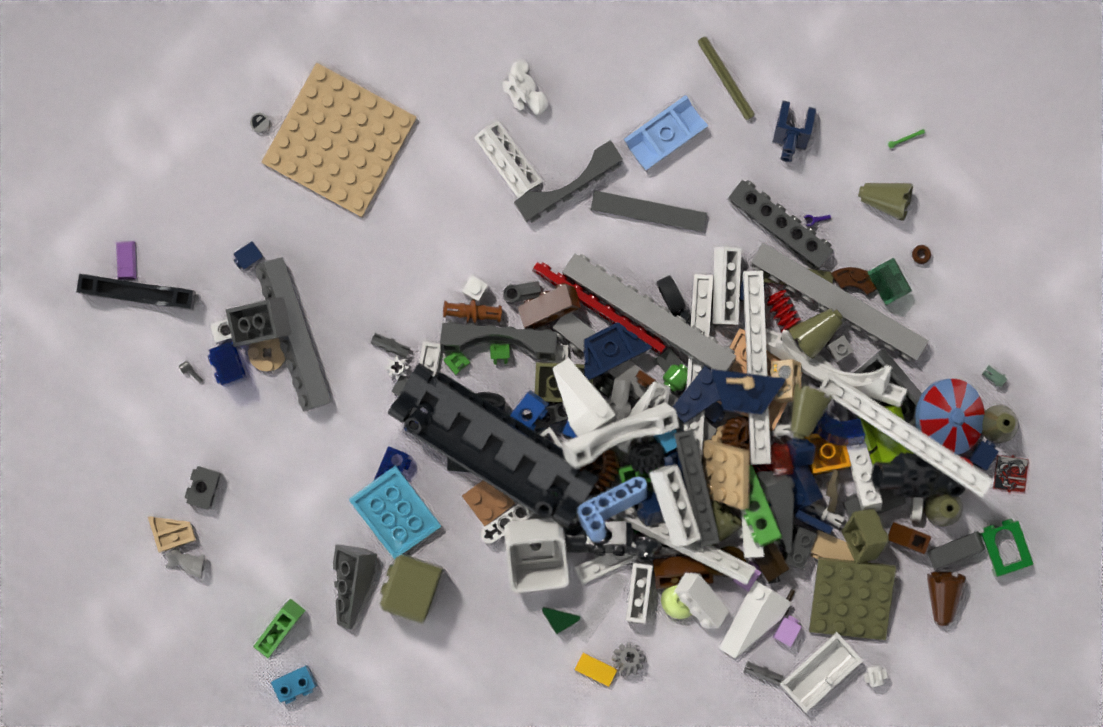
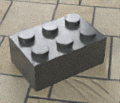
M284 297L226 309L234 347L292 334Z

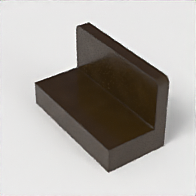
M774 542L763 546L764 558H754L767 582L790 570Z

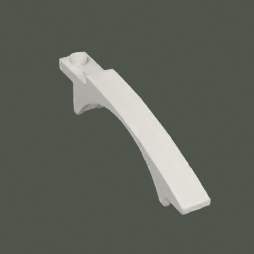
M765 328L767 351L781 360L793 359L800 362L801 372L822 383L831 372L866 396L897 407L901 406L907 395V389L889 383L892 369L890 366L886 365L870 373L839 371L820 363L814 358H810L796 343L789 331L783 329L782 334Z

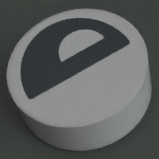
M256 113L251 117L250 125L254 131L262 133L269 128L270 121L265 114Z

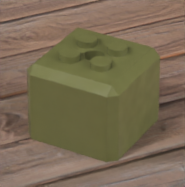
M407 554L396 557L394 564L389 565L386 576H389L388 582L383 583L380 594L383 595L380 602L382 610L423 624L444 567Z

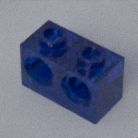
M388 446L374 480L395 466L392 458L397 454L403 458L402 464L397 466L402 474L404 470L408 471L412 462L409 459L410 455Z

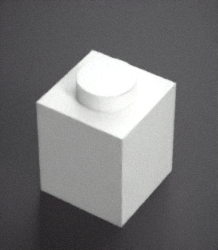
M471 275L462 293L479 303L489 286Z

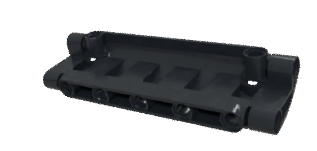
M418 363L400 396L391 405L387 414L401 423H405V428L409 433L543 518L552 517V520L568 528L578 513V507L585 502L599 477L585 468L581 471L582 466L574 468L565 460L562 448L444 373H436L433 376L434 372ZM422 407L428 411L427 414L421 410ZM555 491L558 494V496H554L553 494H551V492Z

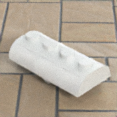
M836 632L785 678L780 685L806 713L863 660Z

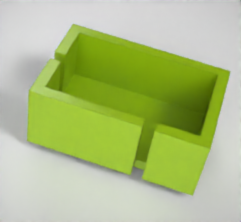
M891 404L883 406L905 421L901 406L897 407ZM860 416L857 417L868 451L873 450L870 454L872 465L876 462H890L900 453H914Z

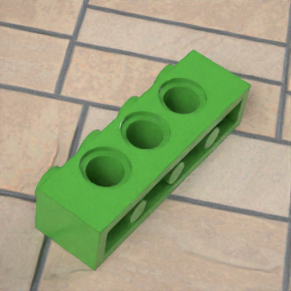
M750 465L749 485L752 486V491L749 493L748 508L745 509L747 514L743 516L747 526L751 525L754 530L751 533L754 543H759L760 547L782 539V536L754 468ZM753 502L760 504L759 510L755 512L749 509L750 504ZM758 521H767L766 528L762 530L758 529Z

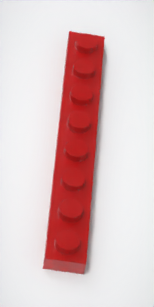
M537 262L532 270L534 273L554 286L562 283L574 286L581 304L612 324L619 322L626 327V330L633 332L640 340L651 345V350L659 355L662 353L665 346L660 338L656 336L652 338L646 334L648 332L646 329L639 325L636 327L631 324V320L624 315L620 317L614 313L616 311L614 308L607 304L605 306L602 305L593 294L587 295L578 284H570L567 282V277L561 273L555 274L546 263L542 262L540 264Z

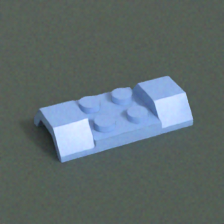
M685 95L627 136L624 141L640 165L647 170L704 130L708 125L699 116L689 98Z

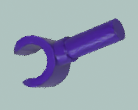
M806 215L804 217H811L813 219L811 224H806L808 227L813 226L816 222L831 219V215L820 217Z

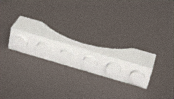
M665 402L563 442L562 447L565 460L574 468L593 462L603 451L620 442L641 436L663 434L679 427L676 410Z

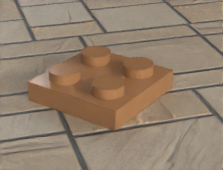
M484 480L462 495L484 526L516 504L511 497Z

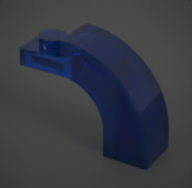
M825 410L814 428V431L821 438L836 445L853 446L864 443L865 433L860 418L850 421H839L832 418Z

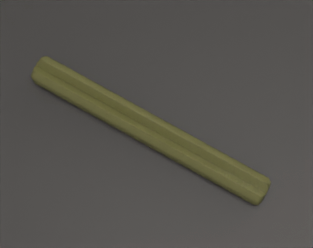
M706 36L698 40L699 46L745 120L751 119L755 113Z

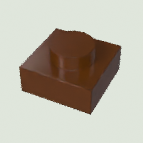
M641 370L635 376L638 379L637 383L645 388L651 386L656 381Z

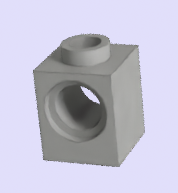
M844 335L826 346L835 362L854 352Z

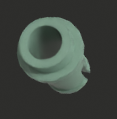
M990 365L982 373V375L996 384L995 387L999 386L1001 388L1007 380L1005 374H1000Z

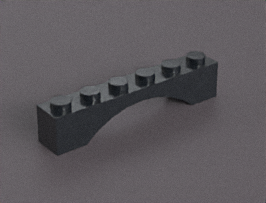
M80 273L76 293L82 295L193 311L196 291L190 289L129 282Z

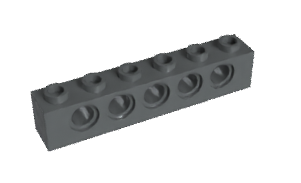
M742 179L727 200L818 270L833 251L830 248L832 245L824 238L822 240L815 236L817 233L810 227H803L800 224L801 220L796 216L792 215L790 217L785 213L786 209L782 205L772 203L770 201L771 197L765 192L759 193L751 181L746 180L745 182ZM746 196H755L756 203L748 204ZM769 207L771 215L764 216L761 213V208ZM783 218L786 221V227L779 228L776 220ZM793 230L800 231L801 239H793L791 232ZM808 242L816 244L817 248L815 251L811 252L807 249L806 245Z

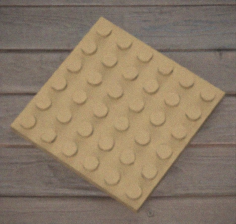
M316 62L261 163L352 213L363 217L417 117Z

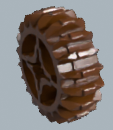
M737 416L727 420V424L723 425L724 430L721 431L722 437L719 439L724 445L749 451L750 466L749 417Z
M611 448L603 451L593 462L582 465L580 469L583 471L585 468L599 477L589 495L606 492V487L611 488V482L615 481V475L619 474L616 471L620 467L618 465L619 459Z

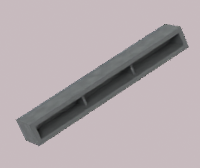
M281 257L262 262L255 266L256 276L262 287L263 296L266 300L284 297L292 334L278 338L280 348L286 359V366L292 377L293 387L298 395L299 405L302 407L303 412L329 404L331 400L284 259Z

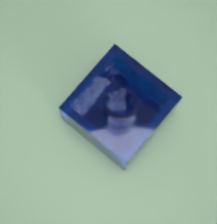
M232 342L209 349L210 354L207 357L210 365H213L216 369L214 376L217 384L229 387L248 380L237 348L233 346Z

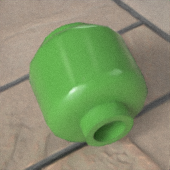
M672 364L663 375V384L671 387L670 390L674 393L676 391L682 392L687 386L688 368L683 364L679 366Z

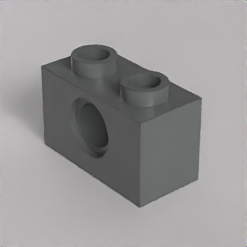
M201 466L193 469L190 480H193L191 488L188 487L185 493L186 503L211 510L221 472ZM200 482H204L207 485L204 493L199 492L197 489Z

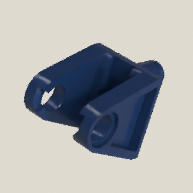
M782 101L772 140L774 143L783 145L780 157L782 161L792 162L796 148L806 150L813 129L816 108H808L804 126L799 129L786 124L790 102Z

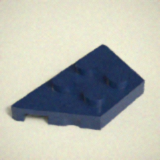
M617 322L583 340L584 376L590 381L650 350L652 347Z
M711 369L722 408L728 411L763 415L785 383V378ZM750 376L754 380V387L744 389L743 383H726L727 378L739 379Z

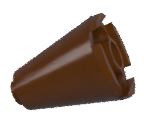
M933 571L931 575L927 574L933 619L940 626H948L954 620L966 577L960 573L954 576L952 572Z

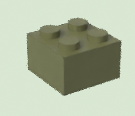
M874 508L853 512L841 531L856 564L877 560L889 542L888 534L884 531L881 519Z

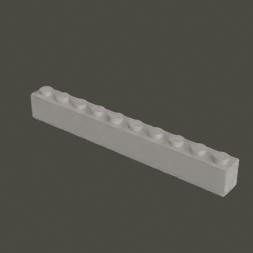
M764 243L761 244L750 262L754 265L752 269L770 274L769 279L778 284L780 281L787 284L786 289L793 293L796 291L803 294L802 298L810 303L812 301L820 304L818 308L821 310L837 309L844 317L842 322L845 323L846 320L851 322L852 328L859 332H862V330L868 332L869 338L876 342L879 340L885 342L884 347L893 352L895 350L902 353L901 357L910 362L912 359L918 360L929 341Z
M574 254L562 271V274L568 280L578 284L588 293L593 294L599 300L710 370L729 371L736 361L735 351L727 346L723 348L714 337H706L698 327L694 325L690 327L682 317L671 315L668 308L663 305L659 307L653 303L654 300L649 296L638 294V290L632 285L626 286L621 283L622 280L616 275L612 274L610 276L605 273L606 270L598 264L594 266L590 263V259L583 254H580V256Z
M572 313L561 317L553 327L559 339L563 340L565 338L570 342L568 345L575 352L580 350L582 353H584L583 340L596 333ZM631 360L603 373L606 376L610 374L615 379L630 381L629 395L635 400L641 399L650 387L647 386L645 388L637 383L638 379L635 376L639 370H643ZM670 392L668 405L673 407L678 398ZM678 419L679 427L676 428V431H684V423ZM705 420L703 441L710 440L717 431Z

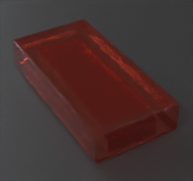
M788 444L770 445L773 474H793Z

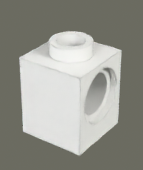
M228 319L210 324L215 343L217 344L232 340L231 333L227 336H224L222 333V328L229 325Z

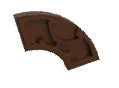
M846 267L830 273L840 289L852 286L868 295L883 286L875 275L860 268Z

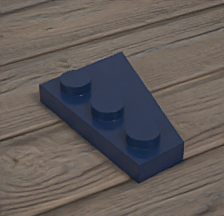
M704 366L672 407L676 410L677 418L683 423H687L705 409L720 401L711 370L708 367Z

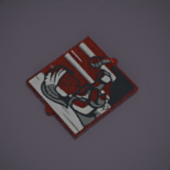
M997 455L993 488L1006 490L1007 492H1025L1029 459L1016 458L1014 455L1011 457Z

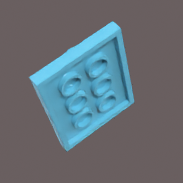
M396 465L349 498L351 504L394 560L441 527L440 522Z

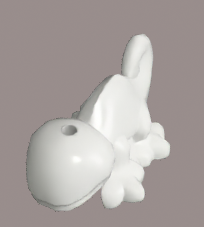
M521 60L516 61L512 65L510 73H508L510 82H502L504 92L508 93L511 97L514 108L524 109L525 102L528 103L535 115L542 114L548 105L547 98L543 92H536L534 79L526 74L529 68L528 63Z

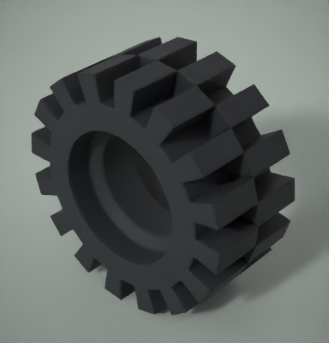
M648 440L646 443L641 441L642 444L636 443L629 450L631 467L636 472L643 473L646 471V473H649L650 470L654 471L656 470L655 468L659 469L661 465L665 464L663 447L660 442L657 443L655 440L653 442Z

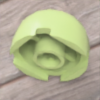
M677 585L665 588L661 594V605L666 614L675 619L690 617L692 615L690 609L679 600V596L674 592Z

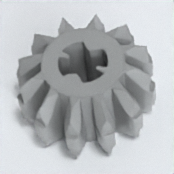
M627 643L626 647L621 644L619 649L614 650L616 656L612 657V661L617 663L613 667L621 668L618 672L619 674L625 670L626 676H629L631 672L635 675L638 673L637 669L641 670L643 668L641 663L645 661V658L639 657L643 654V651H636L638 645L631 648V643ZM630 657L632 660L626 662L625 658Z

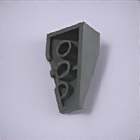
M783 471L757 472L756 474L768 503H771V506H769L774 519L777 520L776 524L782 536V539H780L782 547L789 554L792 551L793 481Z
M335 545L333 570L336 569L337 581H334L335 588H338V598L336 599L337 624L349 630L354 626L375 573L377 554L368 549Z

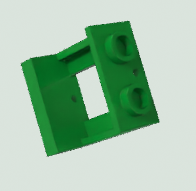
M1012 518L1002 521V525L995 527L994 524L984 527V531L980 532L993 566L992 572L994 577L1034 565L1019 521H1013ZM1002 529L1009 530L1012 533L1021 557L1020 560L1006 565L1002 563L995 542L997 532Z

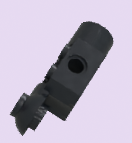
M900 453L890 462H876L871 472L873 487L875 489L892 490L895 497L930 498L936 492H943L951 497H958L965 492L966 487L916 453Z
M604 522L606 537L599 542L592 541L582 525L565 528L566 553H594L595 556H605V553H613L614 556H624L627 553L628 555H638L640 560H654L656 554L660 552L663 546L661 542L650 537L639 538L638 541H635V532L632 524L629 522Z

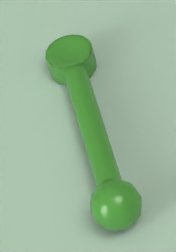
M922 129L899 140L888 142V147L894 148L895 145L926 132Z

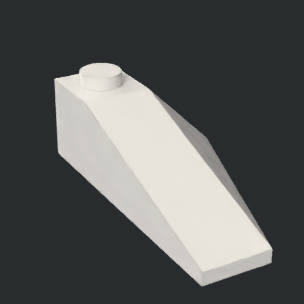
M569 358L553 367L569 425L577 437L604 427L613 421L615 414Z
M653 382L633 407L629 416L665 402L668 404L671 387ZM654 435L641 436L620 442L616 446L623 452L629 453L631 447L635 446L636 443L642 444L641 441L646 443L648 440L653 442L655 439Z
M755 581L719 649L736 659L758 638L767 633L771 627L781 621L792 603Z

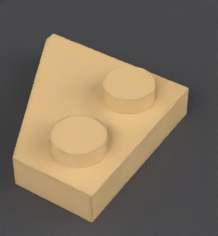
M148 517L159 553L196 541L191 522Z

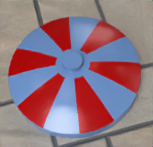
M946 378L932 383L922 393L918 401L915 414L916 428L955 455L968 451L978 441L983 430L982 423L985 412L980 395L969 383L960 379Z

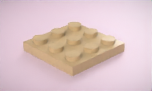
M712 440L703 441V472L709 498L740 509L748 508L749 451Z

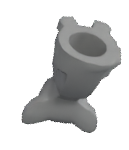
M178 547L166 553L165 556L168 561L166 568H175L179 565L187 574L202 579L205 565L204 554L199 557L181 554Z

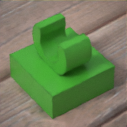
M490 343V356L495 365H497V359H504V364L508 363V358H510L509 344Z
M452 352L444 359V362L455 375L470 363L462 352Z

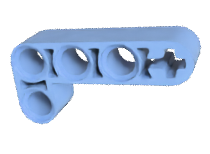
M642 477L632 478L582 503L578 507L580 524L592 541L599 542L606 537L604 520L647 498L646 480Z

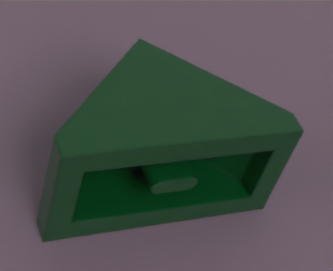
M546 607L542 609L556 635L578 622L581 617L580 615Z

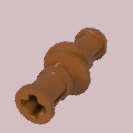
M472 299L470 304L447 303L444 300L443 318H446V316L467 318L466 323H469L470 318H472L474 324H476V319L497 320L498 323L501 321V305H498V307L476 305L475 299ZM447 309H458V311H451ZM486 312H492L497 314H486Z

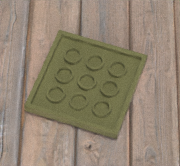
M818 557L809 632L831 635L837 632L840 636L886 640L896 566L870 562L856 564L855 561Z

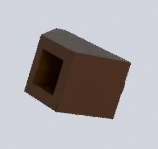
M895 522L892 523L888 533V540L921 554L926 553L932 537Z

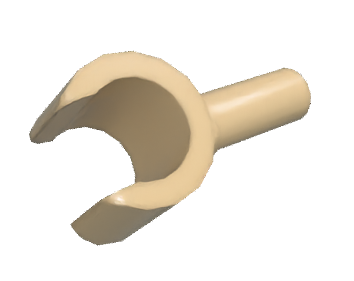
M750 376L739 379L727 378L726 383H743L744 389L754 387V380Z

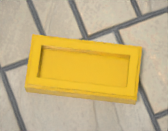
M584 652L574 669L608 687L617 672L616 668Z

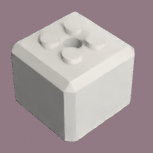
M552 517L508 522L504 528L511 590L515 593L565 588L569 583L563 526L552 520ZM533 542L541 543L538 547H533L530 545Z

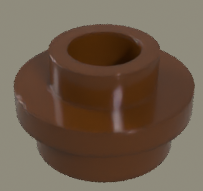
M918 245L912 251V258L918 264H925L931 258V251L925 245ZM919 251L924 252V258H919Z

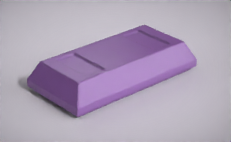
M135 241L116 242L117 280L137 279Z

